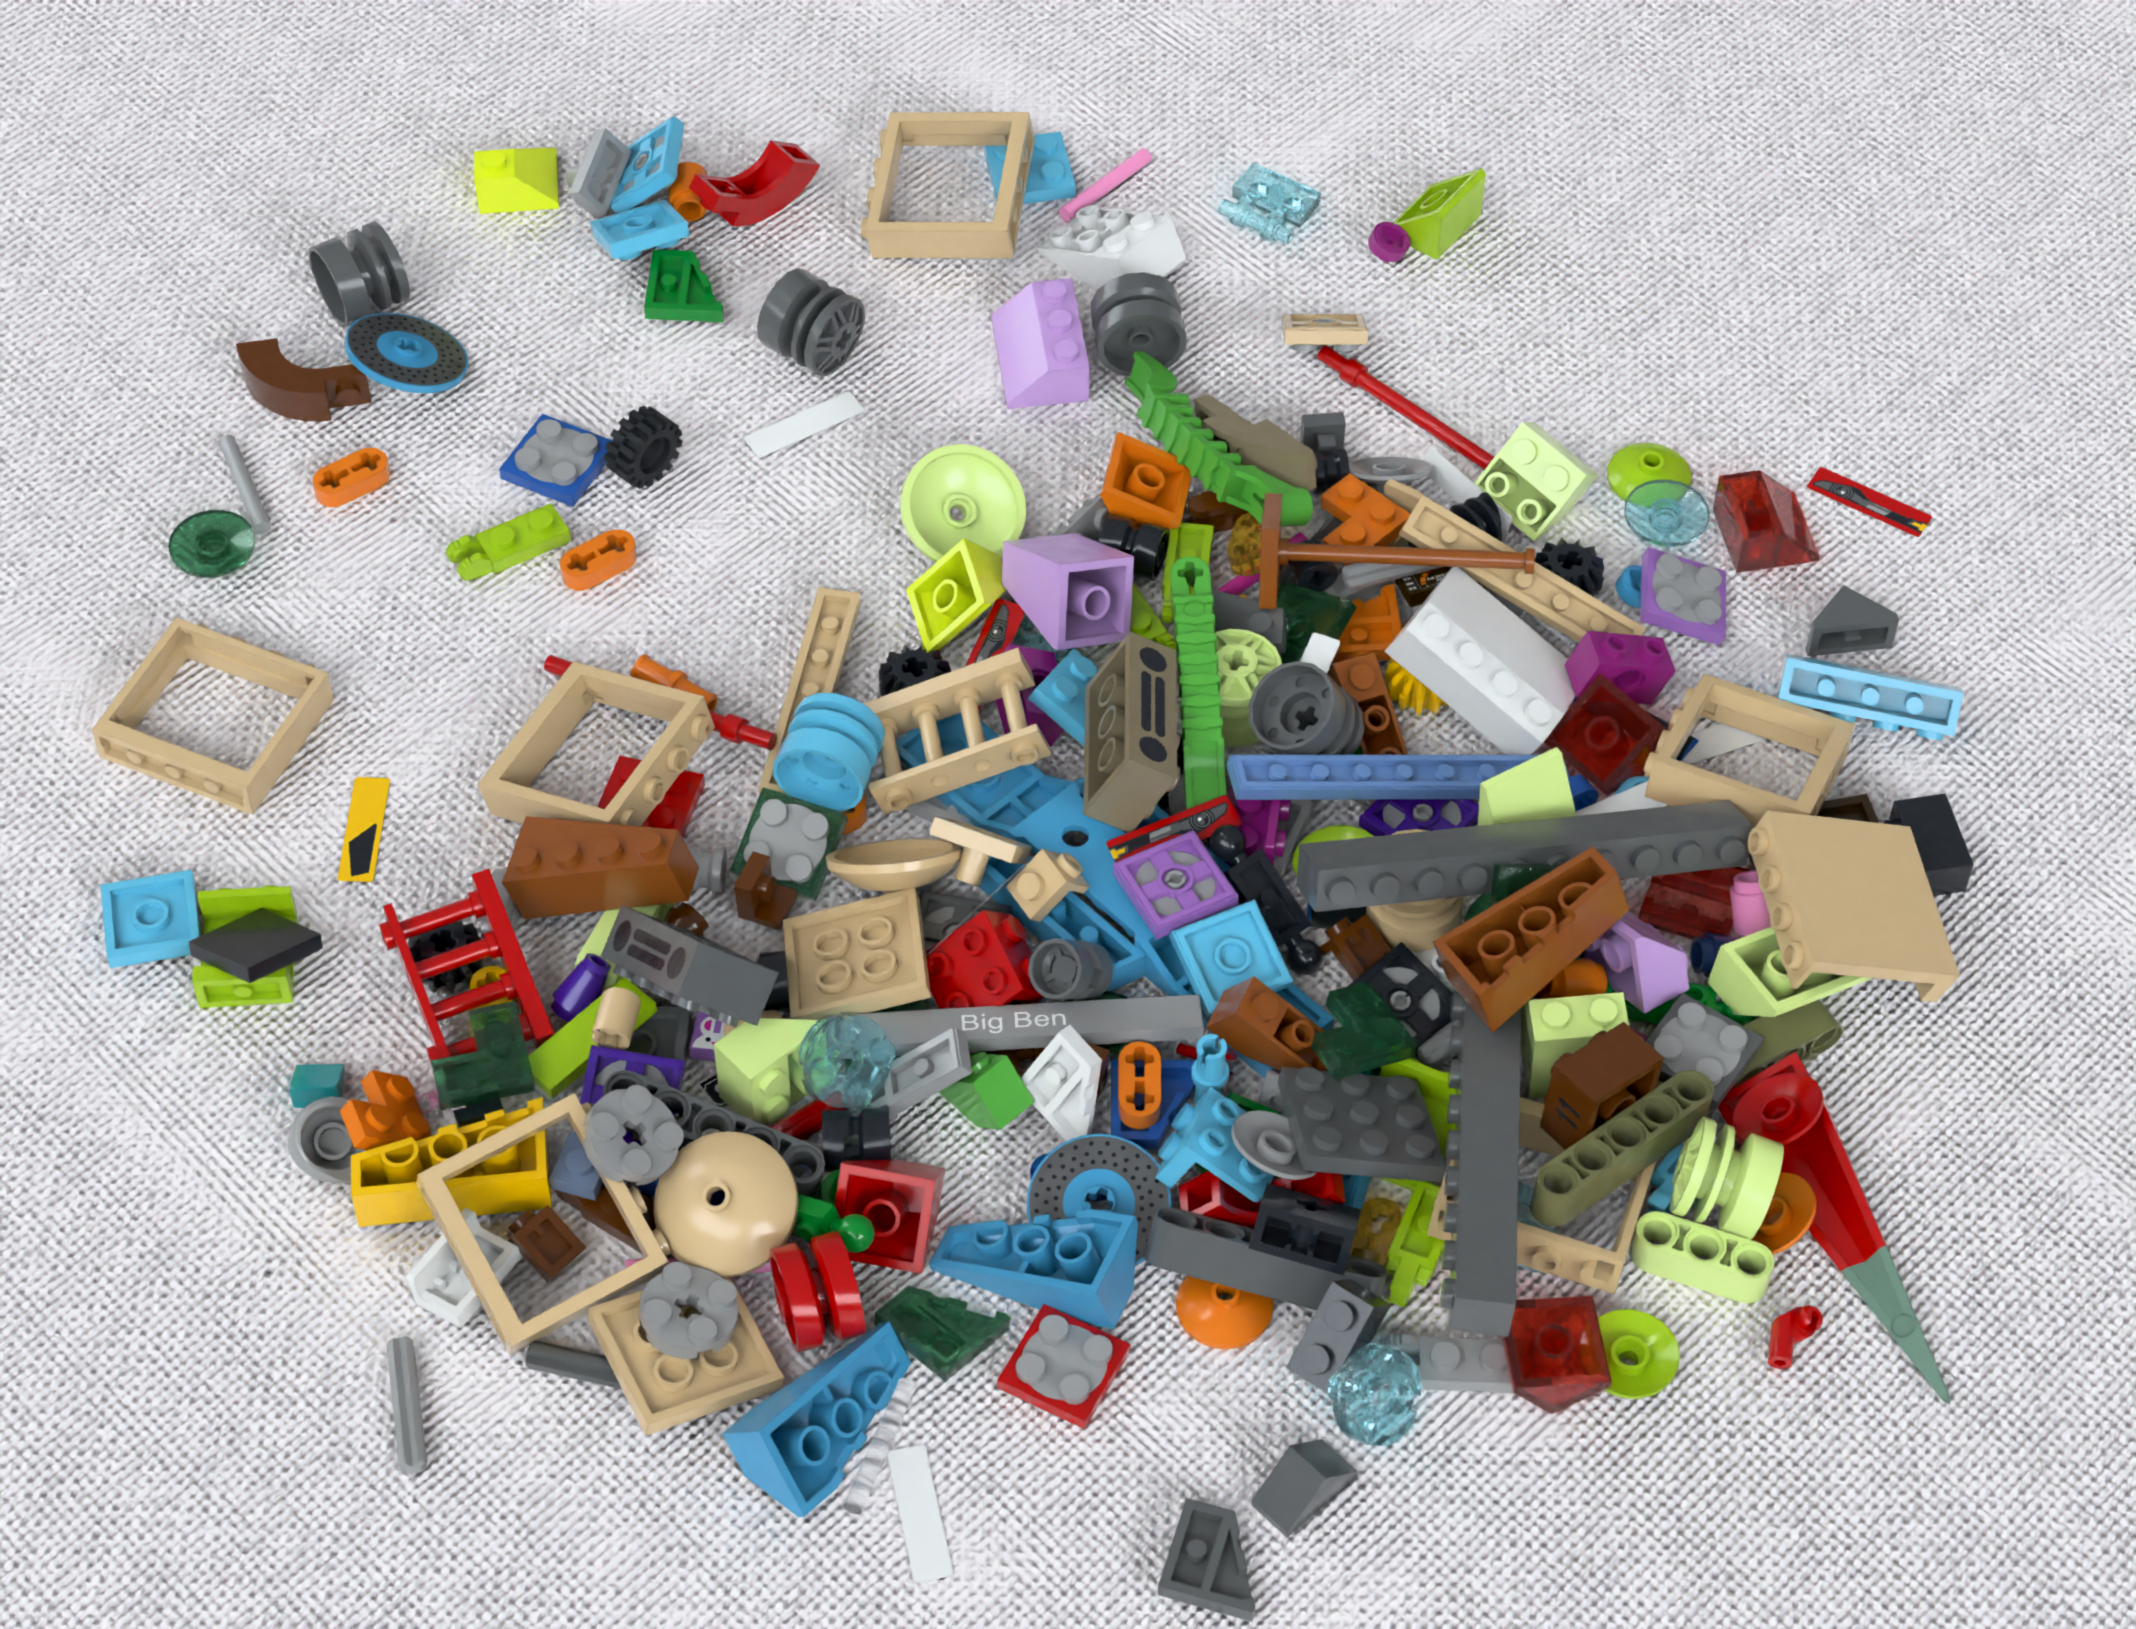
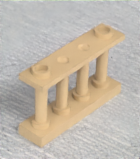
M1019 648L863 703L880 718L885 729L884 744L880 751L885 778L868 784L869 791L884 814L904 810L918 802L1019 766L1030 765L1036 760L1052 755L1051 748L1037 724L1027 726L1019 691L1035 686L1033 673ZM1003 698L1011 733L985 741L978 706ZM961 713L969 748L944 756L936 721ZM919 728L927 763L902 771L895 736Z

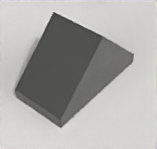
M1843 585L1812 622L1806 646L1807 656L1892 648L1899 623L1898 615Z
M1323 1439L1290 1445L1252 1499L1251 1505L1288 1538L1358 1476V1471Z

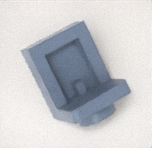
M570 1132L549 1176L550 1189L596 1201L603 1181L596 1168L588 1159L577 1134Z

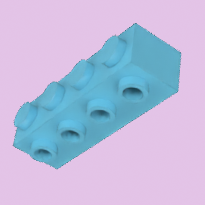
M1787 653L1778 698L1809 709L1816 708L1830 711V716L1854 723L1856 717L1873 720L1872 726L1876 728L1899 731V726L1917 729V736L1942 740L1944 734L1955 735L1964 692L1962 688Z

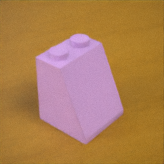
M1076 533L1003 541L1002 585L1052 648L1064 650L1122 642L1130 632L1134 556Z

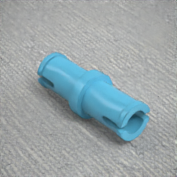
M1216 1034L1204 1035L1197 1042V1060L1192 1065L1191 1074L1195 1084L1193 1100L1195 1104L1210 1087L1224 1096L1223 1087L1229 1079V1067L1227 1062H1225L1227 1043L1222 1038L1219 1041L1218 1048L1219 1035Z

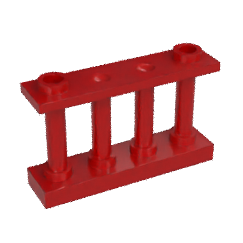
M490 869L472 874L474 891L467 893L468 898L401 922L398 921L393 905L390 903L383 906L386 922L378 924L387 950L396 948L431 1038L433 1046L426 1048L432 1069L435 1075L444 1072L449 1085L457 1080L456 1069L453 1063L519 1039H523L524 1042L532 1040L537 1049L554 1035ZM473 915L476 919L485 918L489 932L483 934V939L428 959L414 962L406 939ZM488 956L492 960L500 957L505 969V973L499 975L500 980L430 1004L421 980ZM505 997L508 1001L517 1000L522 1014L515 1016L516 1021L448 1046L446 1045L438 1021Z

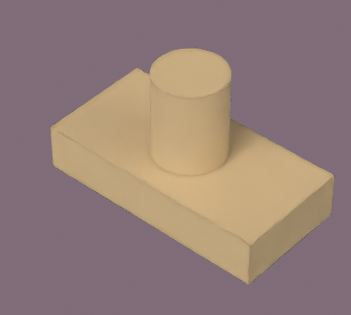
M934 817L929 833L964 846L954 878L977 886L981 885L990 856L1009 863L1025 864L1032 847L951 817Z

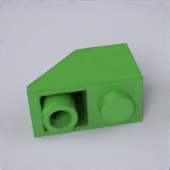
M985 1052L969 1053L972 1073L940 1090L939 1093L977 1127L1001 1130L1035 1101L1007 1055L986 1054Z

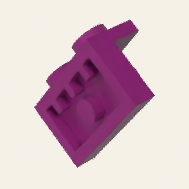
M1229 786L1228 797L1241 820V825L1236 827L1241 829L1246 837V854L1249 857L1259 849H1262L1274 867L1275 857H1284L1286 830H1279L1280 820H1289L1291 800H1236L1233 787ZM1224 861L1231 868L1233 867L1230 861Z

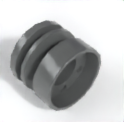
M376 221L363 225L362 232L357 228L347 232L348 249L340 239L334 237L312 246L308 250L310 267L320 294L331 314L342 326H347L364 316L371 315L370 298L378 308L384 310L391 307L392 301L398 304L408 300L410 297L408 278L402 259L389 235Z
M796 268L787 272L777 281L767 295L758 319V339L764 346L784 357L793 358L796 364L807 367L812 373L819 376H828L836 372L854 351L863 331L865 306L860 299L853 295L846 294L840 288L830 287L825 280L805 269Z
M1290 662L1279 665L1267 673L1255 687L1248 706L1249 723L1256 737L1276 752L1277 755H1353L1359 748L1364 733V715L1357 700L1339 686L1327 673L1312 663Z

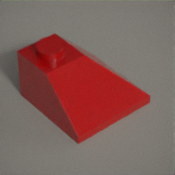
M899 1159L842 1161L835 1208L841 1219L850 1214L866 1216L872 1222L875 1230V1237L869 1248L859 1253L848 1252L850 1261L922 1274L939 1214L945 1168Z

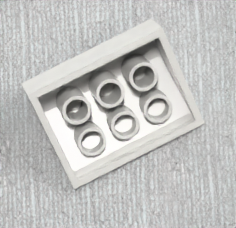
M1451 567L1384 651L1507 755H1531L1543 744L1576 696L1564 665L1568 658L1459 567Z

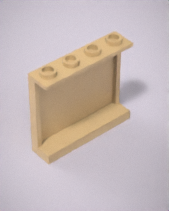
M1768 810L1754 829L1751 830L1747 841L1748 851L1753 858L1759 878V888L1763 892L1770 915V924L1775 931L1781 951L1782 964L1786 968L1791 988L1798 989L1812 972L1915 982L1921 1001L1937 1002L1960 976L1910 826Z

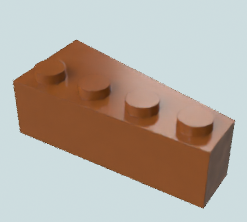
M526 816L502 884L523 918L533 919L620 909L621 905L632 908L689 901L699 866L680 832L676 829Z
M1593 846L1434 940L1433 944L1448 981L1493 1033L1630 909L1617 871Z

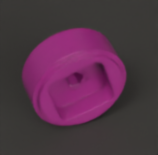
M1382 222L1375 226L1369 236L1368 245L1372 253L1379 259L1386 262H1398L1403 259L1408 251L1410 238L1399 225L1391 222Z

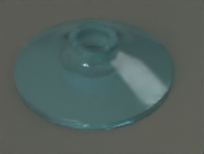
M1653 480L1639 485L1628 495L1624 507L1626 523L1638 537L1649 543L1665 547L1682 546L1695 541L1705 532L1710 517L1709 507L1703 496L1694 488L1673 480Z

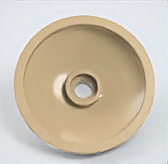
M937 838L885 840L853 845L833 851L826 856V866L835 876L858 888L884 891L885 895L917 888L936 881L958 863L963 849L961 845Z
M726 1131L708 1134L690 1142L678 1151L674 1163L660 1176L653 1204L656 1228L661 1231L666 1239L672 1256L679 1262H683L688 1266L708 1269L722 1278L744 1275L753 1272L770 1261L769 1249L783 1246L788 1241L798 1214L797 1185L792 1171L783 1157L763 1140L740 1132ZM718 1190H723L725 1192L723 1203L718 1206H712V1194Z

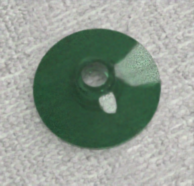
M208 510L196 513L183 520L172 532L168 548L173 563L184 573L200 578H215L230 574L242 567L252 556L256 541L252 526L242 516L225 510Z

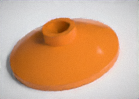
M1780 1172L1765 1218L1756 1235L1751 1239L1765 1245L1772 1252V1255L1782 1252L1795 1244L1806 1233L1814 1219L1816 1196L1806 1180L1796 1174Z
M1187 1276L1177 1292L1176 1313L1183 1329L1197 1342L1216 1349H1235L1254 1342L1268 1328L1273 1314V1298ZM1228 1294L1233 1296V1298L1222 1300L1217 1295Z

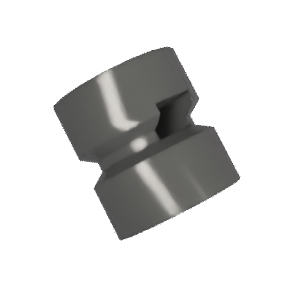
M1053 938L1043 941L1035 948L1030 957L1028 972L1033 987L1045 998L1089 1001L1100 997L1106 992L1112 981L1113 965L1106 949L1097 942Z

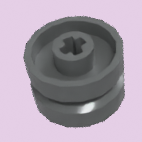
M1146 272L1124 274L1109 280L1100 287L1091 300V319L1095 331L1097 355L1104 367L1112 372L1130 377L1135 362L1133 358L1134 351L1147 353L1167 369L1176 363L1185 351L1186 331L1181 317L1179 294L1174 285L1162 276Z

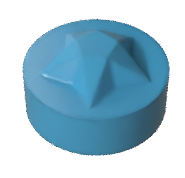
M1631 565L1626 567L1618 577L1615 587L1619 597L1626 604L1641 609V566Z

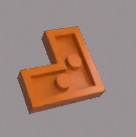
M1349 473L1321 495V508L1343 522L1324 537L1322 541L1330 545L1387 547L1399 537L1398 534L1410 513ZM1339 562V563H1341V564L1344 565V566L1351 565V564H1355V563Z
M371 1070L361 1081L369 1102L350 1099L340 1110L353 1146L357 1149L370 1150L409 1137L418 1141L432 1136L429 1123L424 1118L412 1084L409 1082L408 1077Z

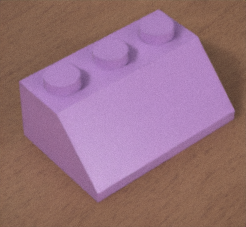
M1072 278L1031 282L991 314L1007 409L1089 401V362Z
M1629 911L1586 949L1585 958H1589L1602 965L1612 989L1617 993L1623 992L1624 998L1644 1014L1689 990L1687 973L1689 960L1685 951L1679 945L1672 944L1660 935L1651 924H1645Z

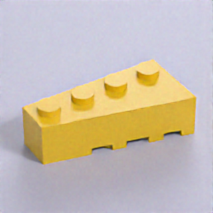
M543 1097L527 1101V1107L506 1114L504 1109L484 1114L485 1120L457 1128L455 1123L438 1128V1133L434 1136L418 1141L409 1137L351 1155V1198L358 1226L365 1227L435 1220L416 1185L417 1174L544 1109ZM548 1128L445 1181L444 1183L460 1212L468 1208L474 1211L476 1216L520 1212L527 1211L528 1209L541 1210L547 1205L552 1208V1192L549 1183L551 1171Z

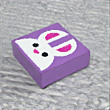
M697 1012L689 1048L690 1059L715 1061L714 1043L724 1037L723 1029L725 1023L711 1018V1015Z

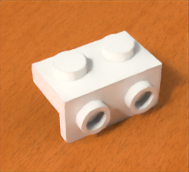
M465 1208L461 1214L497 1280L501 1283L522 1258L519 1248L515 1244L480 1227L476 1213ZM441 1233V1236L431 1248L415 1260L406 1279L417 1305L462 1328L482 1304L446 1238Z

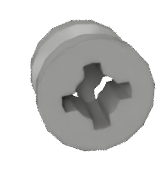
M689 846L688 849L699 866L692 891L703 887L709 888L713 893H723L727 873L726 848H715L712 852L702 851L699 846Z

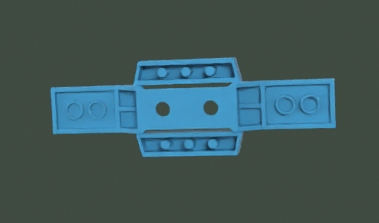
M961 713L936 721L944 756L969 748ZM981 721L985 741L1000 737ZM919 728L910 730L896 741L900 761L909 769L927 763ZM1030 764L1016 767L936 796L946 806L953 805L957 812L967 817L974 826L1032 846L1031 852L1035 855L1041 849L1060 854L1066 852L1080 863L1083 868L1081 875L1090 886L1084 895L1092 900L1096 908L1103 910L1120 924L1129 936L1134 937V945L1072 891H1069L1041 922L1030 920L1006 888L1024 867L995 892L991 898L998 904L1010 905L1011 915L1017 918L1024 927L1042 942L1053 938L1097 942L1104 947L1112 960L1113 975L1112 981L1103 995L1144 976L1167 996L1196 995L1169 935L1156 940L1113 875V863L1116 862L1106 842L1128 832L1083 815L1084 777L1072 782L1045 775L1036 766ZM1156 805L1152 815L1147 820L1143 819L1134 830L1170 816ZM1069 831H1081L1087 835L1088 841L1082 846L1073 847L1067 845L1062 840V837ZM1206 847L1223 873L1231 868ZM1030 855L1028 857L1027 862H1030L1033 859ZM990 856L981 885L978 887L990 895L1023 864L1009 863ZM1293 983L1290 987L1275 992L1327 1033L1333 1029L1334 1018ZM1201 1006L1203 1027L1206 1028L1210 1018L1207 1019ZM1227 1044L1228 1048L1234 1050L1237 1056L1262 1078L1265 1079L1269 1069L1280 1072L1240 1054Z

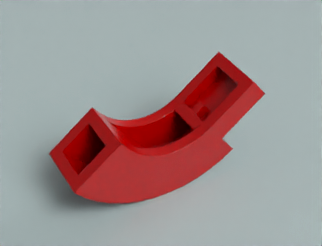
M770 140L760 158L744 172L727 178L695 174L689 189L701 198L700 204L704 208L720 214L732 226H748L771 217L789 205L810 183L820 164L797 144Z
M1210 1171L1178 1186L1180 1209L1254 1229L1261 1201H1251ZM1317 1172V1174L1307 1179L1293 1180L1280 1178L1271 1182L1273 1185L1340 1204L1345 1203L1342 1174Z

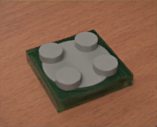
M763 787L730 870L733 874L740 876L753 851L770 856L772 876L776 878V884L794 889L798 896L816 901L828 872L826 856L836 851L848 817L846 814Z

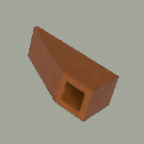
M1375 652L1333 663L1327 674L1357 700L1364 715V733L1359 746L1362 753L1359 755H1409Z
M1255 976L1224 990L1206 1025L1207 1029L1219 1035L1220 1039L1223 1038L1228 1045L1240 1054L1278 1071H1281V1067H1311L1321 1071L1346 1073L1354 1071L1360 1060V1057Z

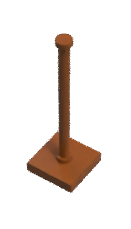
M1265 493L1261 526L1259 609L1277 608L1280 565H1288V560L1525 570V574H1534L1535 548H1526L1525 552L1289 543V538H1281L1282 494Z

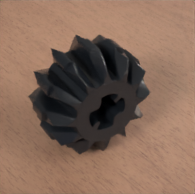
M1562 537L1557 545L1546 542L1542 552L1536 554V563L1593 597L1598 595L1603 587V558L1596 556L1595 546L1583 548L1580 538L1574 544L1567 543Z
M923 643L917 650H910L904 644L901 654L889 652L886 663L881 664L878 672L880 682L879 693L881 696H885L951 672L949 661L942 660L939 649L927 653Z
M459 920L409 938L408 947L416 963L481 940V937L478 936V931L473 923L463 925V921ZM483 959L421 981L423 984L428 983L433 993L442 986H447L448 990L453 994L458 983L470 987L472 975L484 967Z

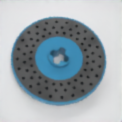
M378 313L364 316L350 325L344 341L345 352L349 360L359 371L378 383L401 391L437 393L449 390L457 386L464 379L468 367L467 353L453 335L429 321L409 315Z
M1109 1134L1079 1136L1053 1149L1035 1170L1027 1193L1028 1221L1033 1223L1034 1216L1047 1214L1050 1215L1052 1220L1075 1218L1077 1211L1091 1209V1204L1086 1202L1088 1199L1096 1200L1099 1194L1107 1196V1205L1111 1210L1102 1209L1101 1211L1135 1216L1138 1221L1136 1267L1146 1260L1144 1253L1155 1211L1158 1208L1171 1207L1170 1189L1155 1178L1160 1168L1156 1160L1134 1142Z

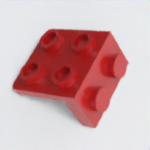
M983 910L952 932L942 943L938 942L926 951L927 954L937 946L926 957L930 991L939 1009L999 1007L1007 1005L1013 1000L1038 1003L1045 998L1035 990L1030 982L1028 968L1032 953L1025 941L1026 931L1017 918L1011 914Z

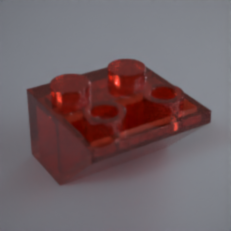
M1761 470L1719 476L1712 510L1736 573L1819 560L1820 555L1795 492Z

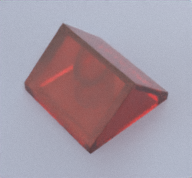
M1600 673L1567 710L1544 743L1551 749L1557 747L1562 752L1563 759L1608 796L1617 791L1627 779L1635 776H1645L1643 769L1650 752L1655 753L1661 733L1666 728Z
M1593 1296L1516 1300L1509 1336H1501L1514 1394L1548 1413L1554 1414L1611 1386L1612 1380Z

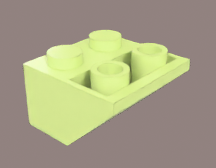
M1522 422L1474 484L1483 492H1487L1500 507L1512 516V523L1533 541H1537L1574 507L1597 478L1598 474L1537 423Z
M760 1018L757 1026L743 1022L714 1043L719 1097L737 1114L763 1125L779 1120L792 1104L805 1095L809 1096L817 1092L824 1081L828 1079L824 1026L818 1020Z

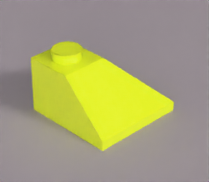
M556 148L474 151V181L479 214L559 209Z
M963 538L906 589L922 643L927 653L940 650L1006 591V588L1002 585V561L1000 555Z

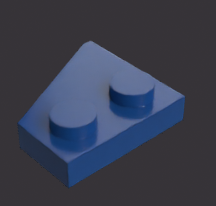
M1111 1059V1135L1125 1138L1143 1149H1159L1171 1129L1175 1116L1185 1105L1195 1087L1191 1078L1192 1065L1195 1060H1161L1160 1117L1155 1125L1147 1129L1138 1130L1126 1126L1119 1118L1118 1059ZM1134 1061L1135 1077H1144V1061ZM1135 1094V1110H1145L1144 1094Z

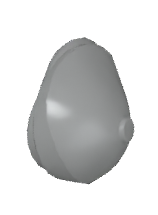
M334 1096L323 1097L308 1104L295 1117L289 1131L288 1150L295 1164L307 1175L326 1182L351 1184V1155L367 1150L354 1148L340 1114L341 1108L349 1100Z

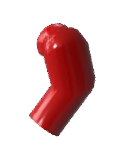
M1812 1305L1796 1307L1777 1317L1772 1322L1768 1351V1364L1771 1367L1787 1369L1792 1366L1794 1345L1812 1336L1822 1326L1823 1317L1818 1308Z

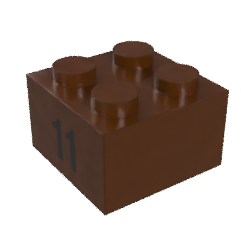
M1622 1022L1608 1032H1598L1587 1045L1573 1054L1570 1052L1563 1054L1553 1064L1548 1093L1543 1101L1544 1110L1540 1127L1563 1149H1568L1654 1090L1657 1086L1664 1057L1625 1022Z

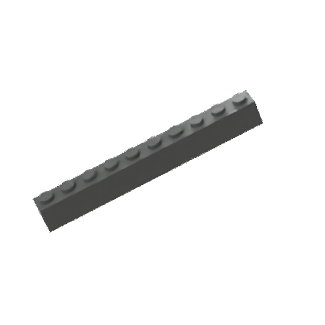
M1730 800L1306 843L1299 846L1296 886L1315 912L1517 891L1593 846L1617 871L1619 879L1747 866L1749 855L1747 841L1753 825Z
M1454 991L1450 1019L1458 1020V1026L1452 1025L1449 1053L1457 1054V1060L1451 1059L1448 1088L1456 1089V1095L1450 1094L1447 1123L1455 1124V1130L1448 1131L1445 1158L1453 1159L1454 1166H1447L1444 1195L1453 1196V1203L1446 1202L1443 1232L1451 1233V1240L1444 1241L1442 1253V1270H1450V1278H1443L1440 1308L1449 1309L1448 1330L1508 1337L1516 1306L1521 1008L1492 1033L1463 997Z

